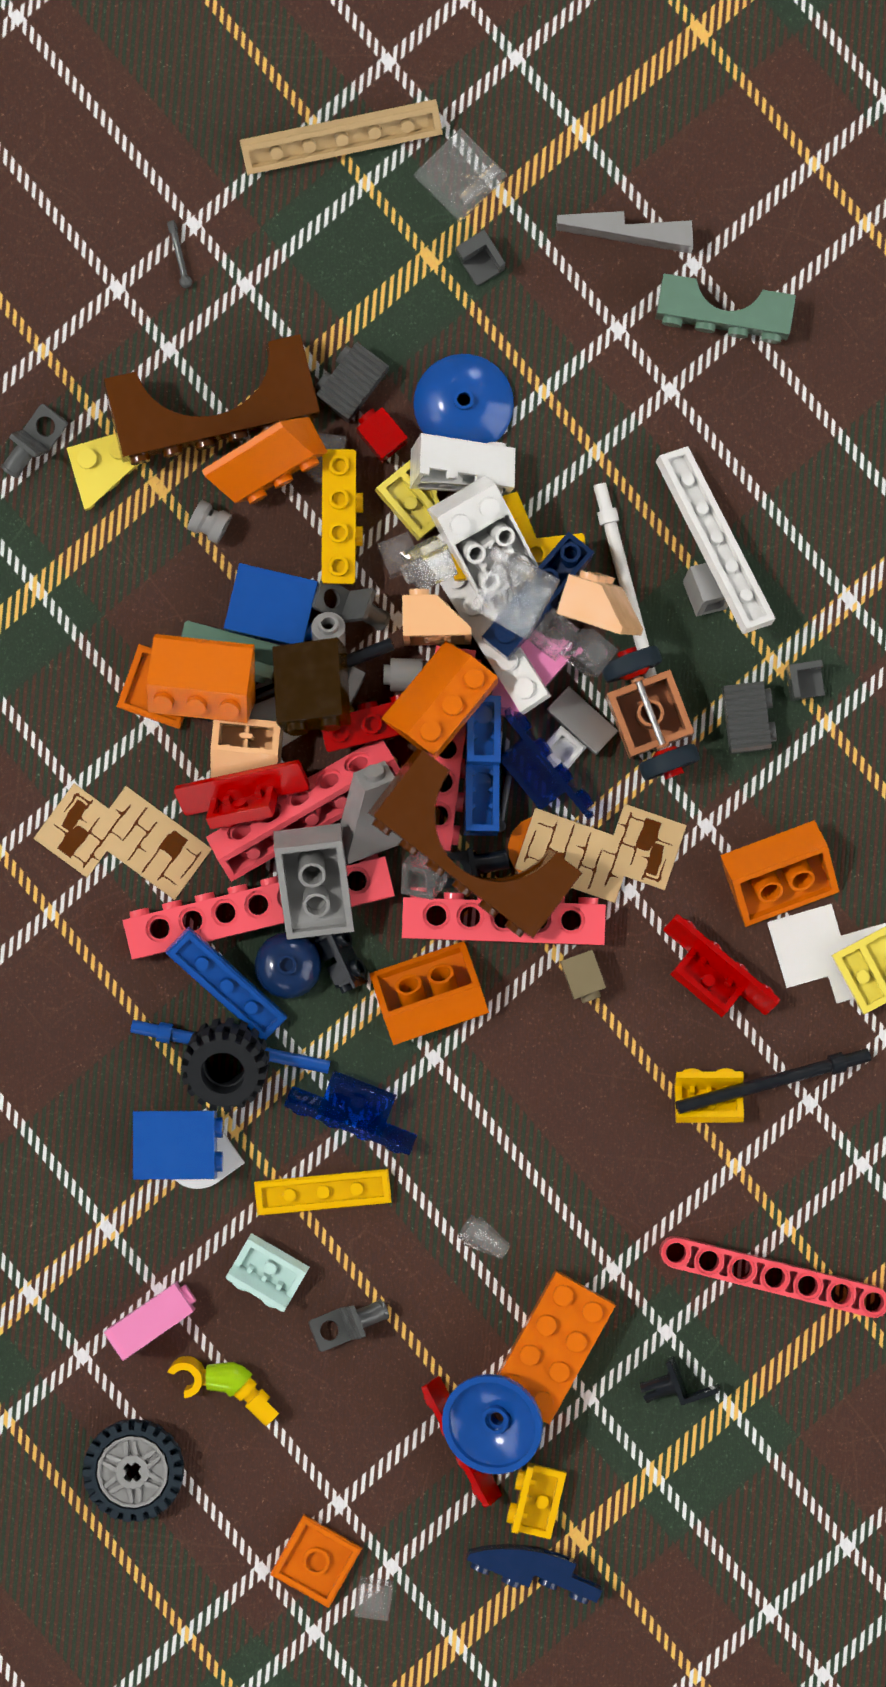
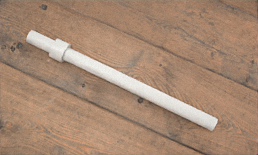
M606 482L593 486L600 510L597 512L600 526H604L619 586L623 587L643 628L641 636L633 635L637 650L649 647L617 526V522L620 520L616 507H612ZM655 667L649 669L643 675L645 679L657 675Z

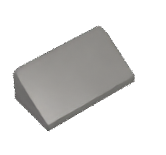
M569 686L546 710L595 756L618 732L615 727Z

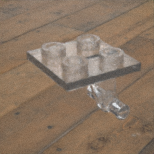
M461 128L413 174L460 223L508 176Z
M494 546L490 551L489 559L494 560L495 563L470 608L528 640L560 579L524 560L520 555L512 553L505 548L500 549L498 546Z

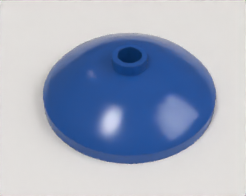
M455 354L442 358L425 371L415 390L414 414L417 424L424 434L480 443L497 442L506 432L513 415V393L506 376L495 364L480 356ZM460 395H467L470 398V403L462 406L457 402V399Z
M483 1374L463 1381L450 1394L443 1409L442 1427L450 1449L464 1464L479 1472L506 1474L523 1467L534 1456L542 1440L543 1420L535 1399L522 1385L505 1376ZM494 1412L500 1413L503 1416V1420H497L494 1417Z

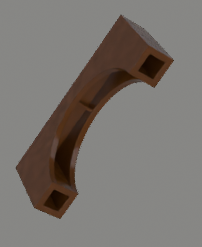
M301 334L268 341L266 347L268 356L267 372L258 389L241 405L217 415L188 416L165 408L147 393L137 371L104 378L105 393L122 462L130 461L131 465H139L151 461L150 456L163 453L164 458L183 454L184 448L196 446L197 450H204L216 446L215 441L227 438L229 443L243 441L249 438V433L263 432L283 420L310 417L312 423H314L313 419L318 418L320 411Z

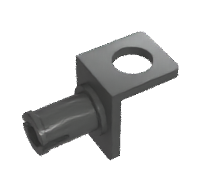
M41 404L24 429L13 432L9 436L17 445L5 462L2 463L1 468L10 476L19 478L32 457L36 458L50 451L67 427L68 422L46 404ZM46 416L54 421L55 429L49 436L41 434L37 428V423L41 417Z
M320 580L312 603V607L319 612L336 613L342 617L345 623L363 621L374 627L377 631L384 630L390 621V613L388 611H384L372 604L376 595L375 589L366 588L349 591L339 584H323L322 580ZM328 589L333 590L337 595V604L334 608H329L324 602V594Z
M379 1299L357 1310L354 1305L340 1307L309 1320L308 1324L318 1350L323 1352L347 1341L366 1337L364 1328L389 1319V1313L383 1300ZM325 1321H333L338 1327V1335L333 1340H325L320 1333L321 1325Z

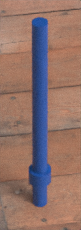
M134 1019L130 1033L154 1037L157 1042L169 1044L170 1041L187 1045L194 1033L173 1028V1024L160 1022L158 1025ZM266 1047L265 1051H269V1062L328 1074L331 1062L329 1060Z

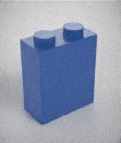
M239 563L224 630L281 645L312 641V623L310 621L313 610H316L312 607V603L319 586L318 581Z
M216 1110L133 1111V1180L216 1179L217 1172H223V1151H217V1138H223V1117H217Z

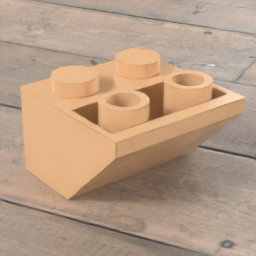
M249 719L248 723L213 720L211 778L281 763L284 731L276 724V721Z

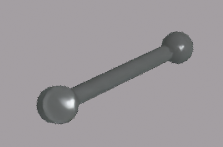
M175 220L167 222V226L172 237L181 274L179 284L182 288H189L192 285V279L187 275L178 238L177 224Z
M512 763L504 767L506 777L499 810V833H503L507 829V823L504 821L512 776L517 772L516 766Z

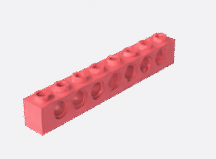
M377 853L359 860V863L346 866L348 877L353 872H361L367 879L366 885L362 890L354 891L349 888L351 907L395 897L385 856L379 858ZM278 876L260 880L261 887L248 889L247 884L227 888L228 895L215 897L214 892L194 896L195 903L182 905L181 900L162 904L163 910L150 913L149 908L129 912L130 918L122 921L132 960L165 953L166 949L187 929L184 924V918L192 911H197L202 916V925L195 932L206 942L285 924ZM258 895L264 896L268 901V908L261 915L253 914L249 907L251 899ZM225 903L231 904L235 909V917L228 923L221 922L217 917V909ZM159 919L166 920L170 927L168 935L162 939L156 938L151 930L153 923Z

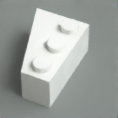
M421 433L411 448L410 489L458 492L486 476L496 483L501 495L510 494L515 488L516 448L506 447V444L502 442L480 443Z

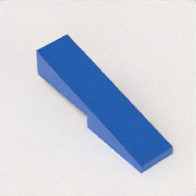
M489 695L466 722L463 835L497 836L499 833L501 696Z

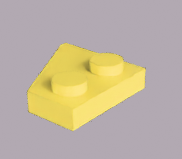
M116 434L67 448L85 511L91 510L98 500L108 491L115 488L124 476L130 474L138 466L131 465L130 461L122 462Z
M409 460L377 486L375 492L417 541L421 540L436 527L427 509L440 502L437 495L438 490L410 489Z
M885 926L831 955L863 1015L886 1003Z

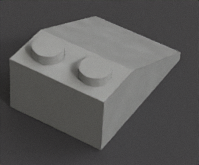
M341 823L273 831L274 854L287 940L354 932Z

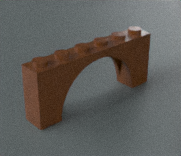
M417 748L368 813L375 818L372 825L387 836L391 832L399 836L402 840L398 845L414 857L420 852L429 859L425 864L440 877L445 872L455 879L452 886L466 897L473 893L482 901L478 906L492 917L499 913L508 921L504 926L521 938L525 933L534 938L581 876L582 872L551 850H548L531 867L507 877H479L460 869L444 851L439 841L435 824L437 796L450 770L427 752Z

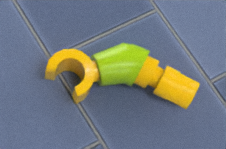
M183 1356L176 1359L167 1371V1373L175 1375L180 1370H186L193 1375L194 1383L186 1386L184 1398L192 1397L199 1391L201 1386H206V1389L210 1391L224 1392L230 1397L234 1395L239 1401L244 1399L247 1402L245 1407L265 1426L271 1423L279 1414L267 1402L270 1396L263 1389L258 1391L255 1388L257 1383L251 1378L252 1373L238 1363L209 1364L204 1369V1366L198 1359L191 1356Z

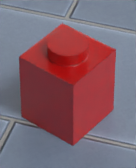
M383 407L378 411H375L373 408L370 409L358 420L360 423L356 428L358 435L382 464L408 443V437Z

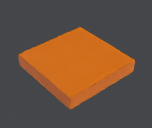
M139 644L116 707L180 730L185 716L148 712L147 678L152 648Z
M303 1514L270 1575L329 1608L360 1554L362 1547Z

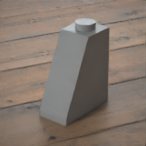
M386 761L369 765L353 773L341 819L345 858L348 864L398 846L402 840L393 832L387 836L373 826L372 823L375 818L368 813L395 778Z

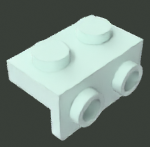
M251 1233L229 1270L226 1279L232 1282L239 1290L247 1291L258 1297L265 1305L284 1312L310 1267Z

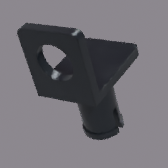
M467 848L464 851L447 854L451 860H457L462 864L463 871L481 877L480 874L510 869L506 848L476 854V851L473 852L472 848ZM445 874L442 877L437 875L441 889L453 887L452 884L455 880L447 878Z
M674 1356L669 1357L666 1361L668 1374L646 1382H640L642 1393L646 1392V1395L643 1396L646 1403L675 1394L678 1396L682 1406L715 1395L721 1389L719 1384H715L688 1394Z

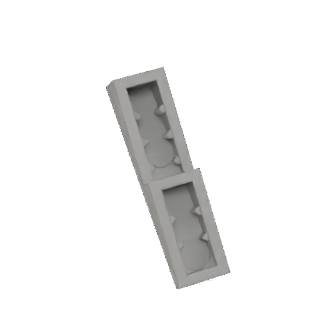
M624 211L557 215L556 229L558 231L690 254L693 250L692 220L625 224Z

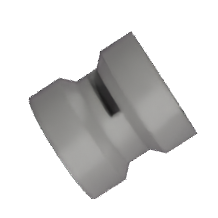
M202 499L193 512L187 529L196 534L202 532L207 535L209 541L218 544L229 526L232 514L224 510H213L211 503Z

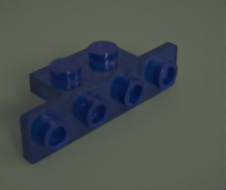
M511 707L506 709V719L522 739L501 754V763L540 810L566 792L588 820L594 816L591 808L594 802L583 788L580 790L575 788L571 783L574 777L562 762L557 765L550 757L553 751L542 737L536 739L529 731L532 725L526 716L520 713V711L516 714Z
M337 1071L333 1072L323 1098L297 1087H292L284 1104L286 1108L291 1109L297 1115L309 1116L320 1120L330 1128L343 1129L353 1133L361 1140L373 1141L386 1146L388 1150L394 1153L410 1155L417 1135L386 1123L396 1099V1094Z

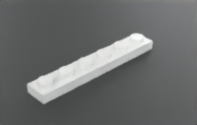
M689 447L659 455L656 464L742 634L771 625L776 618Z
M437 535L418 548L460 617L472 628L473 638L520 713L526 714L551 697V694L521 646L507 660L482 640V635L500 616V613L491 599L482 604L468 581H454L451 553L441 535Z

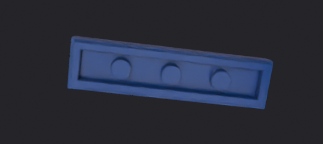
M190 927L166 949V954L239 1020L248 1023L247 1027L249 1029L255 1028L259 1031V1038L266 1040L287 1019V1014Z

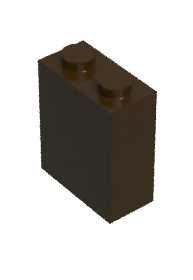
M339 638L273 646L276 724L291 736H302L307 734L308 730L315 729L336 731L341 726L351 725L347 650Z

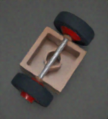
M635 646L617 653L618 658L601 666L607 683L622 679L631 680L632 683L609 692L605 696L629 759L655 749H661L652 758L639 764L643 779L651 780L664 775L665 780L683 774V768L700 760V756L694 743L681 747H668L670 743L694 734L671 670L646 679L642 676L649 669L662 662L657 646H649L637 650Z

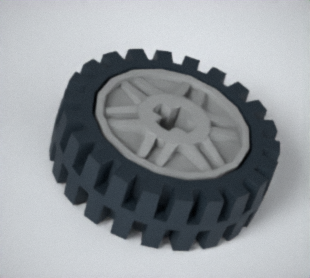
M129 1419L116 1422L101 1431L89 1446L83 1466L84 1486L90 1495L91 1501L98 1506L100 1511L109 1514L111 1518L121 1519L124 1522H140L151 1519L169 1507L179 1493L184 1477V1460L181 1449L170 1433L166 1432L160 1425L151 1423V1421ZM134 1462L139 1464L140 1469L138 1472L141 1477H138L136 1474L133 1478L127 1475L129 1468L126 1464L129 1463L131 1466Z

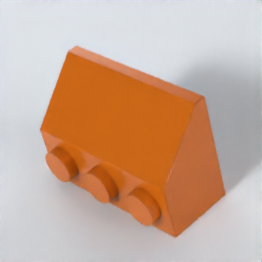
M310 417L283 420L201 471L210 482L234 503L248 501L251 505L264 499L267 496L266 490L272 486H275L277 489L290 483L293 480L292 474L298 470L306 472L316 467L320 463L318 458L328 453Z
M161 634L154 635L147 678L149 713L248 723L256 701L254 644Z
M445 641L381 720L416 748L424 750L434 759H437L498 685V676L470 654Z
M815 820L720 855L727 881L745 927L839 892L828 845Z
M465 941L369 973L393 1045L489 1013Z

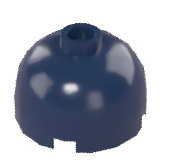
M286 932L278 933L268 938L258 949L255 959V973L261 986L271 995L283 999L298 998L310 992L318 982L322 970L321 956L315 944L306 937L287 940Z

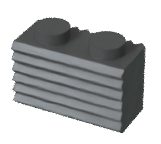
M358 342L352 348L347 345L336 359V362L339 364L332 374L326 372L315 387L319 390L316 394L317 400L348 423H350L389 371V365Z
M764 681L723 686L722 697L729 754L770 750L772 748L771 742L777 741L775 722L768 721L767 709L773 708L771 689L764 688Z

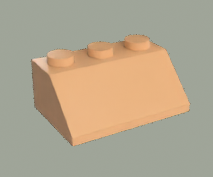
M583 570L580 571L579 575H568L557 614L617 634L641 636L643 628L623 587L613 584L615 578L598 572H586Z
M410 589L409 595H402L404 646L442 645L445 641L452 645L471 644L472 628L437 594H430L429 589Z

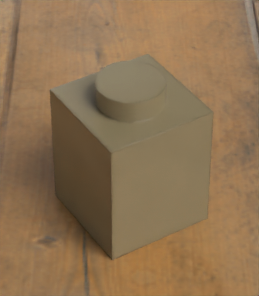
M593 950L560 961L573 999L581 998L582 1003L601 997L599 990L605 989L606 986Z

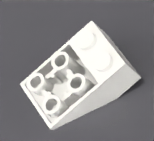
M483 476L427 509L442 539L482 604L526 579L538 567L496 483L488 477Z

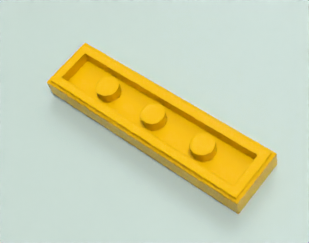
M389 1168L254 1182L257 1216L392 1203Z

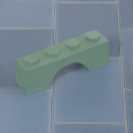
M664 273L655 319L662 320V324L669 327L679 328L682 327L683 323L695 325V330L700 332L714 333L715 329L728 331V335L731 337L748 338V334L761 336V341L780 344L781 340H787L790 335L796 295L762 290L759 297L748 307L736 311H726L714 307L703 297L697 279Z

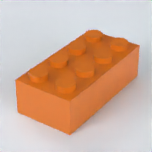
M555 1269L500 1367L497 1375L505 1376L522 1385L535 1399L540 1409L542 1420L550 1425L616 1306L615 1303Z

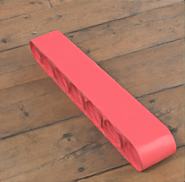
M679 1236L667 1237L660 1245L659 1254L661 1259L667 1266L870 1318H878L886 1313V1293L875 1285ZM673 1243H680L684 1247V1255L678 1261H671L666 1255L668 1246ZM706 1251H712L717 1256V1263L711 1269H703L699 1264L700 1256ZM740 1259L747 1260L750 1265L749 1273L744 1277H736L732 1272L733 1264ZM771 1268H779L783 1274L781 1282L775 1286H770L765 1281V1274ZM804 1276H812L815 1280V1288L808 1294L800 1293L798 1289L799 1280ZM838 1284H844L848 1289L847 1298L841 1302H835L831 1297L833 1287ZM872 1292L878 1293L881 1298L879 1307L875 1310H867L864 1306L865 1297Z

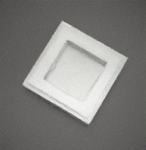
M560 726L539 752L565 773L587 747L564 727Z

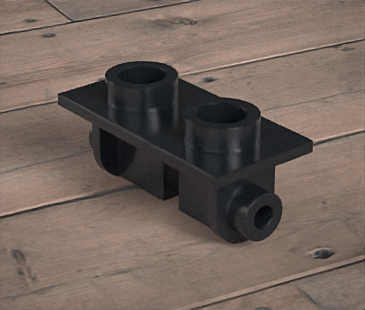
M349 932L316 936L317 939L314 942L323 961L335 957L337 962L327 967L336 989L339 988L343 994L368 982L365 976V965L354 952Z

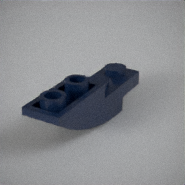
M568 531L525 581V587L482 635V640L505 659L509 660L528 637L531 639L558 606L568 575H579L581 570L584 571L595 552Z
M498 1544L471 1548L466 1555L467 1560L472 1562L470 1565L472 1569L485 1575H489L490 1571L503 1576L501 1579L503 1583L520 1589L521 1585L529 1588L535 1575L539 1577V1584L552 1590H556L558 1586L570 1591L569 1597L583 1604H587L589 1600L597 1603L602 1593L601 1585L573 1573L577 1565L576 1559L555 1551L526 1545Z

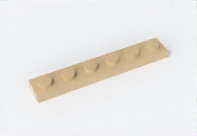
M433 99L241 139L240 144L247 175L442 135L443 133L437 101Z

